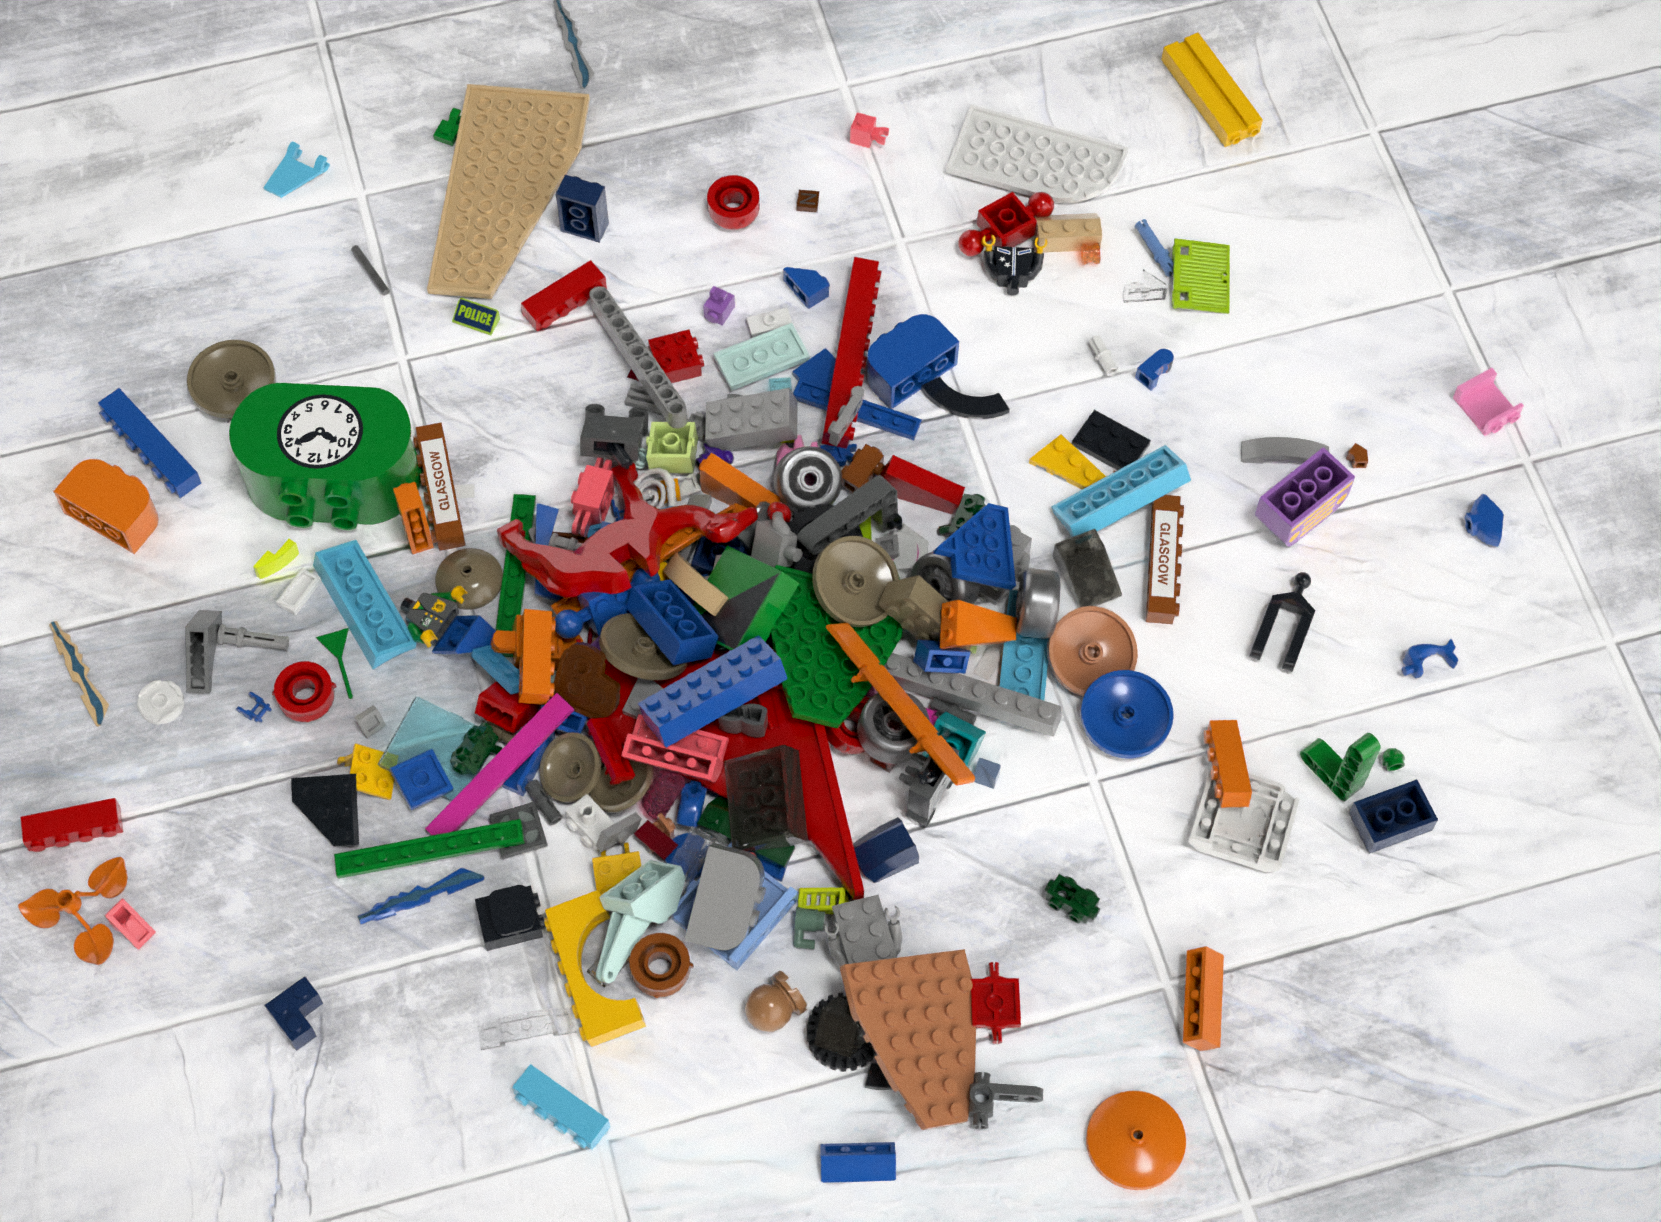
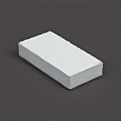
M301 568L276 601L277 606L296 616L322 582L321 578Z

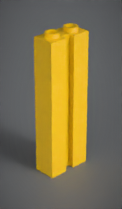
M1199 32L1185 37L1181 43L1176 41L1163 47L1162 62L1224 147L1232 144L1235 145L1241 140L1253 137L1260 132L1263 121L1262 117Z

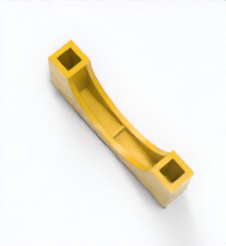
M599 889L545 909L547 918L544 919L547 931H552L554 937L553 940H550L554 953H559L561 961L557 962L562 976L566 974L568 980L564 984L569 997L573 996L575 1002L572 1005L574 1016L576 1019L580 1018L582 1024L579 1027L582 1040H587L591 1047L647 1027L636 998L628 1000L606 998L596 993L584 978L582 952L586 940L599 924L610 919L608 910H605L601 903L600 896L602 894Z

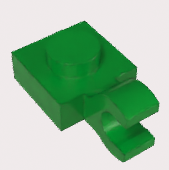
M453 108L450 112L449 120L442 119L433 134L434 140L450 146L454 145L457 139L461 110Z

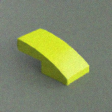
M288 539L275 555L267 550L253 566L259 579L268 577L293 561L299 554L296 542Z

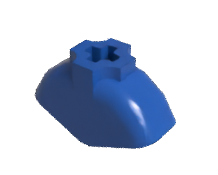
M1481 494L1474 501L1470 513H1466L1464 517L1465 527L1471 536H1477L1484 543L1498 547L1502 537L1504 514L1486 494Z
M691 781L683 784L676 818L678 824L698 827L697 823L702 815L707 788L701 785V782Z

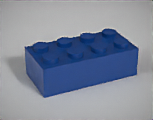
M671 579L632 587L626 608L673 665L712 657L719 636Z

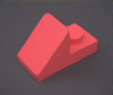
M123 898L104 915L112 927L120 932L136 949H140L156 933Z

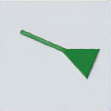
M349 628L316 637L338 659L348 698L352 699V691L342 660Z

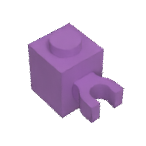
M713 285L709 292L710 296L703 305L704 318L711 323H718L723 326L735 308V295Z

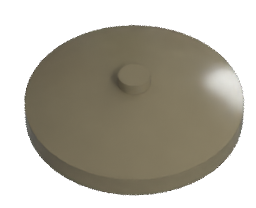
M225 340L207 347L193 360L187 374V387L197 407L211 416L226 419L233 417L239 404L251 392L262 386L276 383V372L269 355L258 345L244 340Z
M846 536L833 541L820 552L814 564L812 580L815 595L828 615L840 623H848L851 627H867L888 616L885 610L878 604L887 583L899 580V576L893 560L880 545L864 537Z
M631 613L617 615L609 619L602 628L599 638L601 651L614 667L626 674L646 680H666L680 675L688 666L689 662L673 665Z

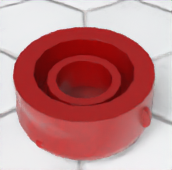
M739 175L724 176L717 179L708 189V212L714 223L720 227L730 230L742 229L754 222L759 214L760 198L758 188L746 177ZM730 203L741 204L740 206L734 208L726 206Z
M300 661L287 666L280 672L276 678L272 695L275 696L278 706L287 717L294 721L310 722L321 718L329 711L334 701V689L337 686L332 682L327 670L321 665L310 661ZM303 689H315L310 698L298 699L295 697Z
M865 696L846 719L852 720L858 725L862 709L870 698ZM845 722L838 729L824 725L828 742L838 751L853 755L865 752L859 741L858 734L850 731L845 726Z

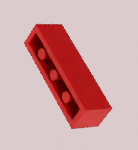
M590 260L521 302L522 315L537 332L547 328L552 322L567 316L570 311L578 306H583L590 300V291L593 288L605 287L607 289L606 277Z
M116 798L20 817L23 843L28 851L40 852L53 846L65 847L69 843L78 841L89 842L93 838L113 837L117 833L124 832L121 807Z

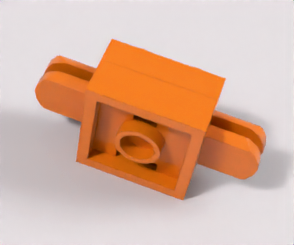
M516 615L512 626L513 631L497 630L491 640V648L494 652L513 654V665L516 668L520 666L522 615ZM556 631L554 634H551V641H555L554 655H551V662H555V669L558 668L560 658L566 649L577 643V639H581V642H583L580 635L572 639H565L560 637Z

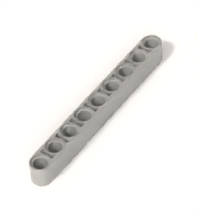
M605 287L593 288L590 291L593 313L668 424L673 428L684 427L688 422L684 400L610 292Z

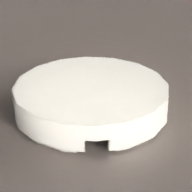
M155 680L147 684L138 695L137 708L142 717L149 723L157 725L169 723L181 714L184 707V696L179 686L172 681Z

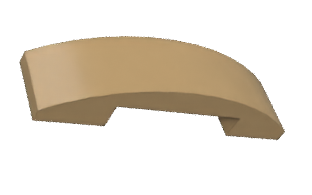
M677 552L663 569L664 573L678 587L714 616H716L728 600V597L721 590L706 580Z

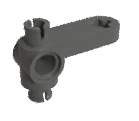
M976 1072L975 1083L970 1084L968 1114L973 1117V1128L979 1129L981 1122V1129H987L988 1118L993 1117L994 1100L1038 1103L1043 1101L1044 1089L1037 1086L990 1083V1073L984 1072L982 1079V1072ZM984 1094L988 1100L986 1102H979L975 1096Z

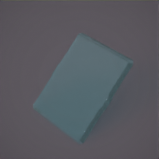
M415 696L378 765L390 771L391 767L433 749L454 788L452 792L441 797L451 802L480 772L486 759L475 775H460L452 769L453 765L450 763L451 755L464 741L465 733L475 724L464 720L463 717L453 712L450 713Z

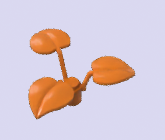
M116 857L96 867L88 879V886L95 890L94 892H80L77 890L73 893L70 890H62L58 893L53 889H44L18 904V908L25 919L39 928H50L56 925L60 919V911L64 910L69 914H73L87 930L80 933L75 939L74 951L76 955L84 962L100 965L107 960L112 952L113 934L104 924H97L91 929L78 913L82 905L80 897L98 896L101 893L105 898H113L121 894L127 885L128 879L125 861L122 857Z

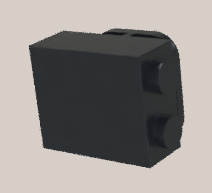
M515 885L493 891L489 896L475 899L487 951L543 937L541 929L546 928L543 914L538 915L536 907L541 906L538 892L533 893L531 885L526 887Z

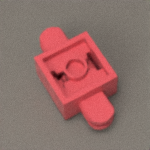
M598 457L595 466L586 465L584 472L580 473L578 489L573 491L571 496V504H573L572 514L575 515L572 525L573 535H578L580 532L581 537H586L590 526L605 521L612 503L611 499L615 495L613 472L610 470L612 468V460L606 459L604 462L603 458Z

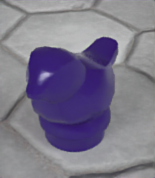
M705 442L703 443L704 454H700L695 460L699 467L702 460L707 459L710 453H713L725 462L732 464L734 456L729 450L722 451L716 447H709Z

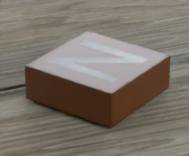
M799 189L797 211L817 213L820 191Z

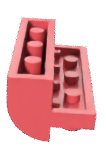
M638 714L633 734L628 733L621 756L639 763L716 782L724 765L722 761L729 739L724 736L697 730L666 748L646 725L643 716Z

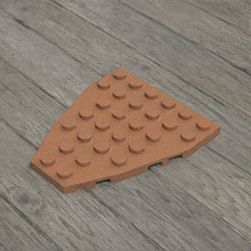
M965 949L844 964L841 966L840 971L851 1016L855 1022L859 1021L866 1033L863 1035L866 1043L870 1042L877 1053L874 1058L894 1092L899 1091L907 1103L904 1106L909 1113L914 1115L915 1121L921 1130L967 1122L969 1116L970 1084L974 1082L976 1027L972 1026L971 989L973 984L970 980L972 976Z

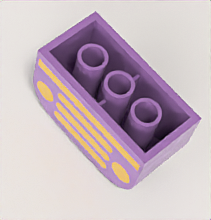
M1323 447L1259 498L1255 516L1286 546H1292L1343 504L1350 493L1355 476Z

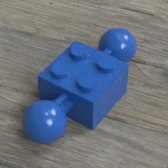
M642 568L637 569L632 575L631 588L621 593L587 592L578 595L581 610L576 612L567 609L559 612L554 619L556 621V633L562 638L572 639L581 633L583 623H586L599 636L604 624L609 619L617 615L630 613L626 606L632 587L660 581L658 572L650 577Z

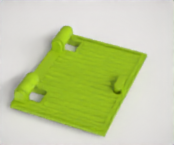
M1174 238L1172 246V307L1174 309L1183 308L1229 314L1230 245ZM1182 247L1188 248V255L1181 254ZM1181 293H1187V301L1180 300Z

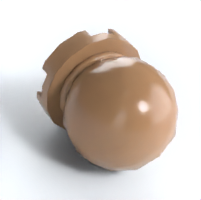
M779 970L771 976L772 984H762L747 996L745 1012L748 1021L755 1029L775 1032L782 1029L790 1021L792 1012L800 1016L807 1011V1004L797 987L793 990L786 982L789 977L783 971Z

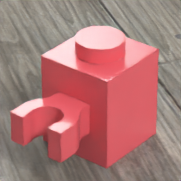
M857 112L850 128V143L870 148L872 141L875 140L877 143L885 145L886 137L880 135L888 136L889 128L876 127L877 117Z

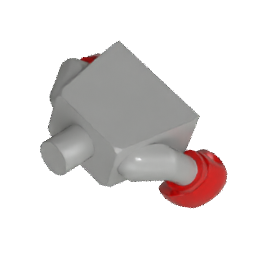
M773 502L767 510L771 520L757 521L751 557L774 568L775 565L792 566L793 561L798 562L801 559L802 551L796 548L797 535L790 531L786 523L791 520V511L787 505L781 502Z

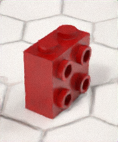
M690 329L648 339L649 351L671 383L702 376L701 367H704V360L702 354L698 355L697 349H699L696 336L692 337Z
M496 681L479 694L475 714L481 716L486 721L502 727L506 731L515 733L538 713L540 704L518 703L519 692L510 694Z

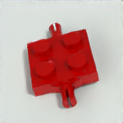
M990 962L988 977L970 979L973 984L971 989L972 1026L992 1030V1043H997L998 1035V1044H1001L1003 1042L1002 1029L1021 1028L1019 978L999 976V963L995 962L993 967V962Z

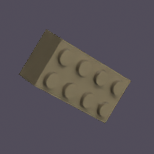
M919 575L888 582L878 605L889 616L898 621L902 628L914 635L917 641H940L942 603L948 601ZM970 646V647H960V648L970 651L971 646Z

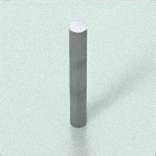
M358 245L353 246L351 251L383 296L390 293L389 288Z

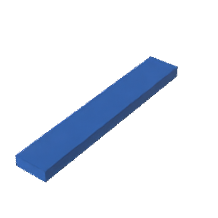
M799 378L793 395L799 402L827 411L830 394L821 400L818 398L820 397V390L830 393L831 388ZM807 386H810V387H813V388H816V389H814L813 391H811ZM863 400L857 416V421L913 441L922 423V419Z

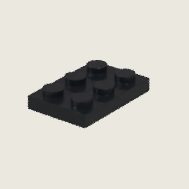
M1094 409L1072 440V445L1118 471L1140 459L1149 447L1151 440Z

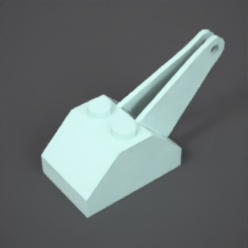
M649 860L600 896L603 908L611 911L612 915L596 970V978L599 981L612 983L651 922L656 924L664 923L677 911L686 879L681 866Z

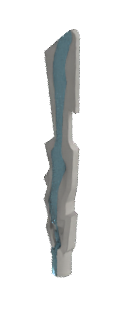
M554 0L558 26L562 28V37L566 50L571 51L574 62H571L580 88L585 89L594 76V71L579 49L583 41L577 36L578 29L575 28V21L570 18V12L564 8L561 0Z

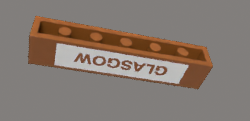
M442 422L415 427L417 436H413L415 449H420V454L416 455L419 468L423 467L424 473H420L422 487L427 486L428 491L423 492L426 505L431 507V511H427L429 524H434L435 530H431L433 544L438 543L439 551L466 546Z
M1164 495L1152 502L1146 622L1173 625L1175 616L1179 617L1180 603H1176V596H1180L1181 583H1177V577L1181 576L1182 564L1178 563V557L1182 556L1183 547L1182 544H1179V537L1182 538L1183 524H1180V518L1184 516V505H1180L1181 496Z

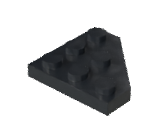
M356 774L291 778L292 802L333 846L359 845Z

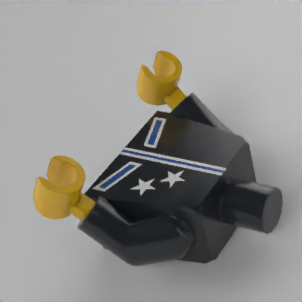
M991 235V244H987L985 236H983L981 242L986 247V250H984L985 269L993 279H996L999 287H1006L1008 295L1019 294V288H1026L1028 282L1034 280L1042 270L1044 260L1043 249L1048 245L1047 239H1045L1044 246H1038L1039 237L1035 239L1037 251L1034 252V248L994 246V250H992V245H994L996 240L994 235Z

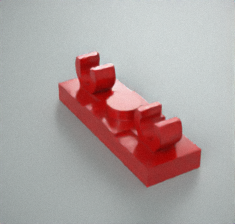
M610 718L589 719L587 722L589 728L588 735L593 737L600 757L607 768L605 773L610 775L612 779L610 785L632 780L635 777V773L629 760L621 756L623 747Z

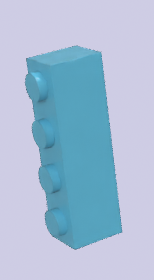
M531 1064L512 1087L515 1095L514 1098L523 1106L530 1105L535 1109L533 1112L542 1120L548 1118L554 1123L553 1126L556 1130L564 1135L566 1132L574 1137L573 1141L583 1149L587 1146L593 1150L610 1128L609 1119Z

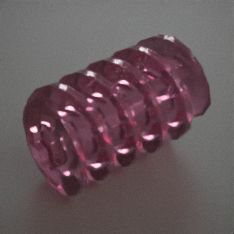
M662 770L657 773L645 796L641 799L642 807L651 818L658 820L657 815L660 813L666 817L674 801L684 788L685 779L676 772Z

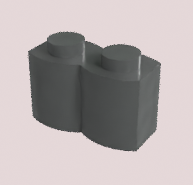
M742 704L718 718L719 729L727 733L735 734L742 732L750 737H764L768 725L767 708L759 704Z

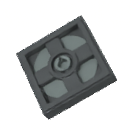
M535 801L489 815L492 824L517 819L522 821L525 844L499 848L502 859L548 846Z

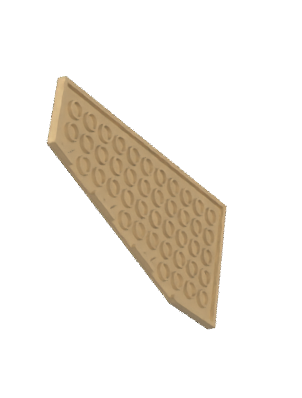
M467 84L427 286L428 294L492 299L560 186L565 174H567L582 149L590 102L589 94Z

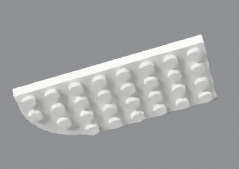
M971 104L948 161L946 173L1032 196L1037 192H1046L1053 198L1054 202L1074 203L1098 196L1112 186L1122 171L1129 147Z

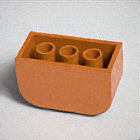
M88 459L78 463L53 491L64 514L133 554L139 550L158 525V513L142 481L134 475L129 476L125 474L119 466H111L99 459Z

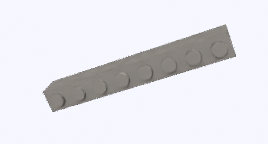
M892 653L884 665L902 689L933 699L937 698L952 705L956 704L961 708L1052 737L1055 736L1062 718L1060 705L959 673L925 672L913 662V659Z

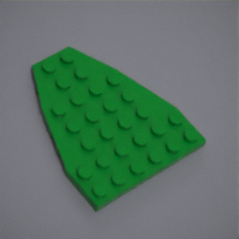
M775 565L776 569L799 582L787 606L771 630L773 650L781 658L787 680L781 682L791 715L793 718L838 729L867 695L872 685L869 681L854 683L851 681L852 677L857 676L860 670L826 628L828 624H838L840 622L828 615L820 605L813 588V574ZM889 615L883 620L867 627H852L880 661L879 665L883 666L900 641L903 631L901 624Z

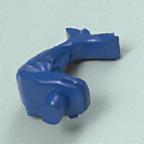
M1452 638L1443 646L1417 644L1409 647L1403 658V663L1406 665L1401 669L1403 675L1411 674L1414 678H1421L1424 673L1423 661L1425 658L1436 653L1442 655L1448 665L1454 669L1458 658L1453 652L1456 646Z

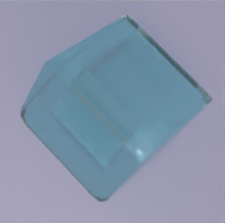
M791 377L769 378L770 391L790 388L792 392Z

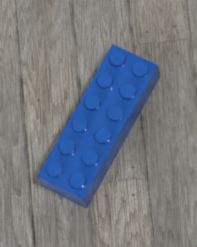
M758 635L657 693L648 696L639 702L638 705L646 725L667 748L787 680L781 658Z

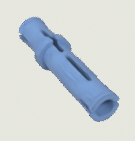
M1146 219L1141 220L1143 223L1138 221L1134 226L1135 229H1137L1154 255V261L1159 263L1166 276L1170 277V272L1173 275V261L1169 256L1170 252L1168 249H1164Z

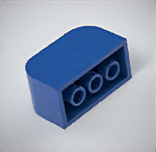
M919 314L910 317L904 322H899L891 331L881 334L868 350V386L888 408L893 409L920 391L921 385L940 377L958 364L960 341L941 321L931 315Z

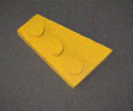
M1062 434L1029 459V464L1035 467L1038 465L1046 469L1047 473L1051 475L1056 474L1066 479L1067 483L1080 489H1084L1107 477Z

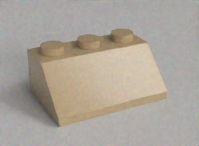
M1097 213L1034 217L1037 220L1035 237H1039L1037 245L1044 246L1045 239L1048 242L1047 247L1043 249V253L1100 250L1101 219Z

